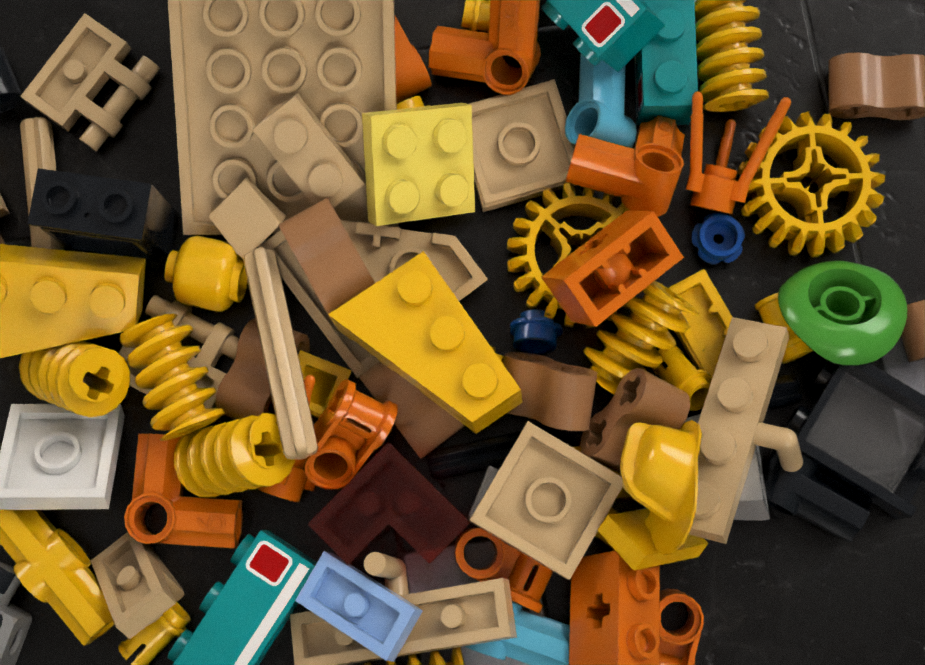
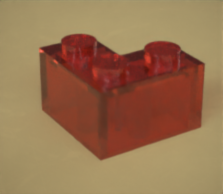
M389 442L308 523L347 565L354 564L390 526L431 564L470 524Z

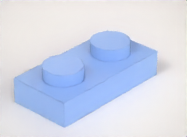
M323 551L295 600L385 661L392 662L395 661L423 612L422 609L335 554Z

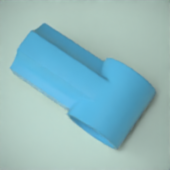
M581 54L579 102L570 110L566 119L565 134L567 139L576 145L578 135L582 134L632 148L635 143L637 130L634 121L624 115L625 66L619 72L604 61L594 66Z
M512 601L517 638L464 646L501 660H506V657L529 665H569L570 625L522 610L524 606Z

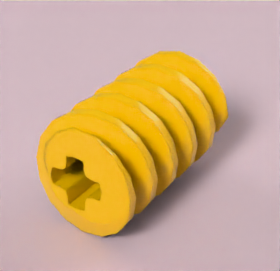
M697 0L694 2L695 21H697L695 23L696 40L699 41L696 44V56L701 61L697 68V76L700 81L704 82L699 89V92L703 94V101L706 102L703 106L704 110L710 112L738 111L766 101L769 98L767 90L752 89V84L764 80L767 74L764 69L750 68V64L763 59L764 51L761 48L748 47L749 43L757 41L762 37V30L757 27H746V23H750L760 16V10L757 7L743 6V3L747 0Z
M657 281L652 282L642 290L645 294L642 299L633 297L626 303L632 312L629 317L615 312L609 316L618 328L616 334L598 330L596 334L605 346L603 351L586 347L583 351L592 363L590 369L597 372L596 382L613 395L619 383L629 371L635 368H642L646 371L644 366L651 368L660 367L663 360L656 347L670 351L676 346V341L668 329L684 333L689 329V322L681 311L694 315L699 314L682 297Z
M164 314L148 319L128 328L120 335V342L125 348H135L128 355L127 361L129 366L143 369L135 378L136 386L140 389H153L143 398L144 407L149 410H161L151 419L150 424L152 428L161 431L170 430L160 439L161 441L175 439L198 431L225 414L223 408H205L204 403L215 395L217 391L215 387H197L196 382L205 376L209 370L206 366H189L188 362L199 354L201 349L200 346H182L180 341L194 330L191 325L175 326L173 320L176 319V314Z
M86 341L23 353L19 363L20 379L28 392L40 400L86 417L103 416L116 409L126 397L130 385V370L125 359L115 350Z
M264 412L259 416L251 415L184 435L177 442L174 451V468L179 481L189 492L198 497L206 498L254 490L260 487H269L280 483L290 474L296 460L287 459L283 453L276 415Z

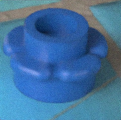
M724 213L706 215L703 220L704 222L698 223L692 231V244L698 248V256L706 263L716 265L720 261L725 263L733 262L740 256L743 250L741 245L745 238L743 227L736 219ZM715 235L722 236L723 242L721 244L714 242L713 237Z
M526 310L520 314V318L510 323V334L514 336L513 347L525 353H550L556 349L557 337L562 335L563 328L559 323H554L552 319L545 317V311Z

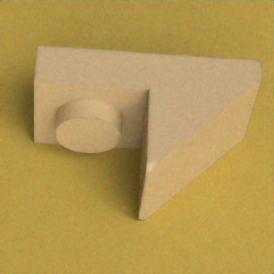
M128 532L91 560L114 624L129 639L149 624L157 621L164 612L184 596L182 587L151 545L136 541Z

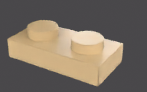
M298 93L252 129L312 205L328 198L333 208H335L366 183V179Z

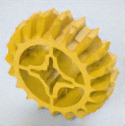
M809 111L800 114L796 125L788 116L784 117L774 140L750 183L746 198H752V200L741 208L743 216L757 214L760 218L752 227L753 233H762L766 227L773 232L768 242L770 247L776 248L784 239L789 240L788 253L793 256L801 252L804 244H806L808 253L812 258L823 254L825 246L832 253H837L845 247V240L855 243L863 236L861 227H869L876 221L877 216L871 209L879 207L883 203L884 196L875 191L874 188L879 187L885 182L886 175L870 171V168L879 162L880 154L870 153L864 155L861 149L868 143V136H860L853 141L847 136L851 131V122H844L836 130L832 128L830 113L824 114L816 125ZM765 128L762 129V131L759 133V139L762 136ZM751 142L745 150L748 159H750L757 143ZM797 148L798 157L793 161V171L784 172L779 178H770V170L774 158L782 152ZM823 153L832 158L840 168L829 165L824 159ZM748 161L742 162L739 165L737 173L740 176ZM804 177L812 179L810 184L813 182L817 183L820 189L815 194L808 191L810 186L807 188L802 186L800 181ZM848 191L847 206L841 218L824 223L823 213L828 209V198L836 197L840 192ZM778 201H786L793 205L797 211L798 219L787 213Z
M564 183L562 189L563 199L561 200L558 199L555 192L550 188L543 191L542 199L546 207L545 209L533 201H529L526 204L525 211L532 221L516 218L513 223V229L523 237L509 238L507 242V249L509 251L521 254L522 256L508 260L507 269L509 272L526 273L514 281L513 287L516 292H522L533 287L535 291L530 294L526 301V306L529 309L537 307L542 300H545L549 303L544 313L545 317L553 319L557 308L563 310L541 278L543 274L538 267L535 257V243L540 234L544 232L551 239L550 245L558 253L559 258L558 262L554 265L556 266L570 255L571 245H576V249H578L579 245H583L621 214L629 210L623 203L618 208L612 206L611 203L614 195L604 193L601 200L593 197L595 190L584 187L582 196H576L573 184ZM570 216H584L599 222L589 229L576 230L565 222L559 224L557 220ZM565 314L564 325L566 327H573L575 322H572L567 314Z

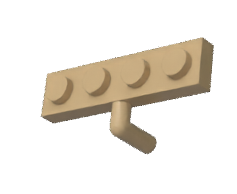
M734 317L731 319L698 421L702 432L698 455V497L696 513L689 535L724 544L727 543L756 445L775 449L781 467L785 471L795 472L803 465V458L795 432L788 428L763 423L788 344L789 334L787 327Z
M372 552L366 556L364 568L368 574L384 578L385 587L423 610L397 657L517 638L508 579L499 578L409 594L406 566L401 559L379 552ZM311 611L290 614L294 665H350L382 659Z

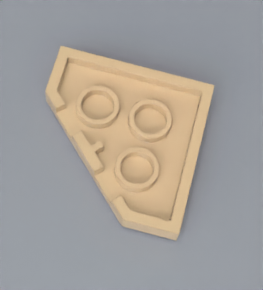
M341 221L375 283L423 251L458 301L488 280L456 236L404 230L383 225L375 226L362 222ZM281 230L259 246L264 249H271L276 253L281 278L357 378L379 362L375 356L338 331L321 304Z

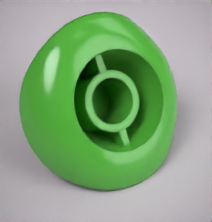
M825 261L807 266L792 275L780 287L778 293L780 311L794 333L818 355L841 365H863L874 362L886 355L898 342L907 320L906 298L894 279L878 269L858 263Z

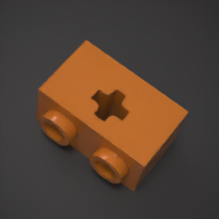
M627 210L541 276V278L572 322L597 327L682 260L684 256L654 211Z
M616 551L584 556L571 577L569 665H659L660 565L632 570Z

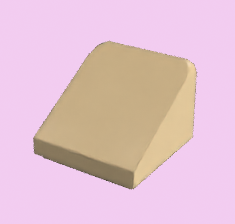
M246 177L208 217L233 247L234 251L244 260L245 254L258 248L278 228V224L283 222L286 215Z

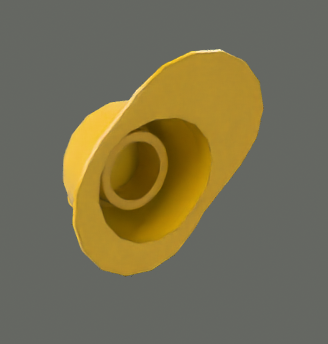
M693 420L685 422L680 429L662 425H649L641 422L634 423L628 428L620 459L622 487L634 500L650 510L651 538L656 550L663 555L674 554L684 544L696 513L698 455L702 432L700 424Z

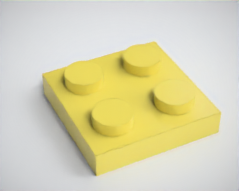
M453 103L362 113L369 223L381 226L475 212L472 105Z

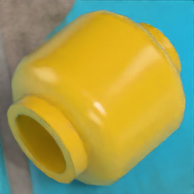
M192 236L183 243L179 251L172 250L166 261L165 281L172 283L175 298L184 305L223 312L234 301L241 302L245 295L248 280L244 261L226 241Z

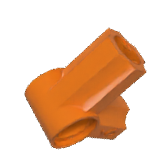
M490 0L489 33L437 26L433 32L429 49L428 68H431L432 75L484 82L492 90L503 95H512L520 92L528 83L541 56L540 45L537 42L540 0ZM508 55L515 58L521 65V68L510 66L502 56Z
M657 115L649 122H641L634 149L579 134L565 182L621 197L622 203L629 210L654 211L657 217H660L669 208L684 166L681 155L685 134L677 128L676 120Z
M138 433L132 501L127 506L124 515L125 527L129 535L136 541L145 544L237 549L242 533V500L183 496L184 486L179 481L174 468V451L177 442L183 436L161 441L160 439L165 434ZM159 503L167 512V523L164 529L155 535L147 529L144 517L150 506Z

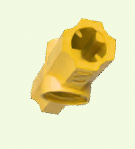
M0 510V545L16 562V565L13 566L14 572L22 585L41 602H48L83 646L91 644L115 625L98 579L88 568L91 562L81 546L67 532L60 528L56 529L41 510Z

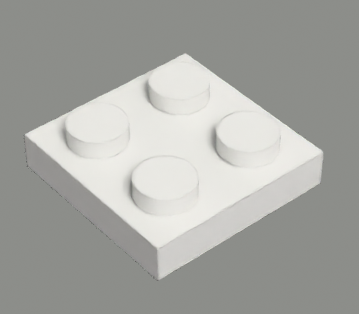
M11 404L0 450V510L109 509L125 418L121 404L111 412L97 417L78 415L54 404Z

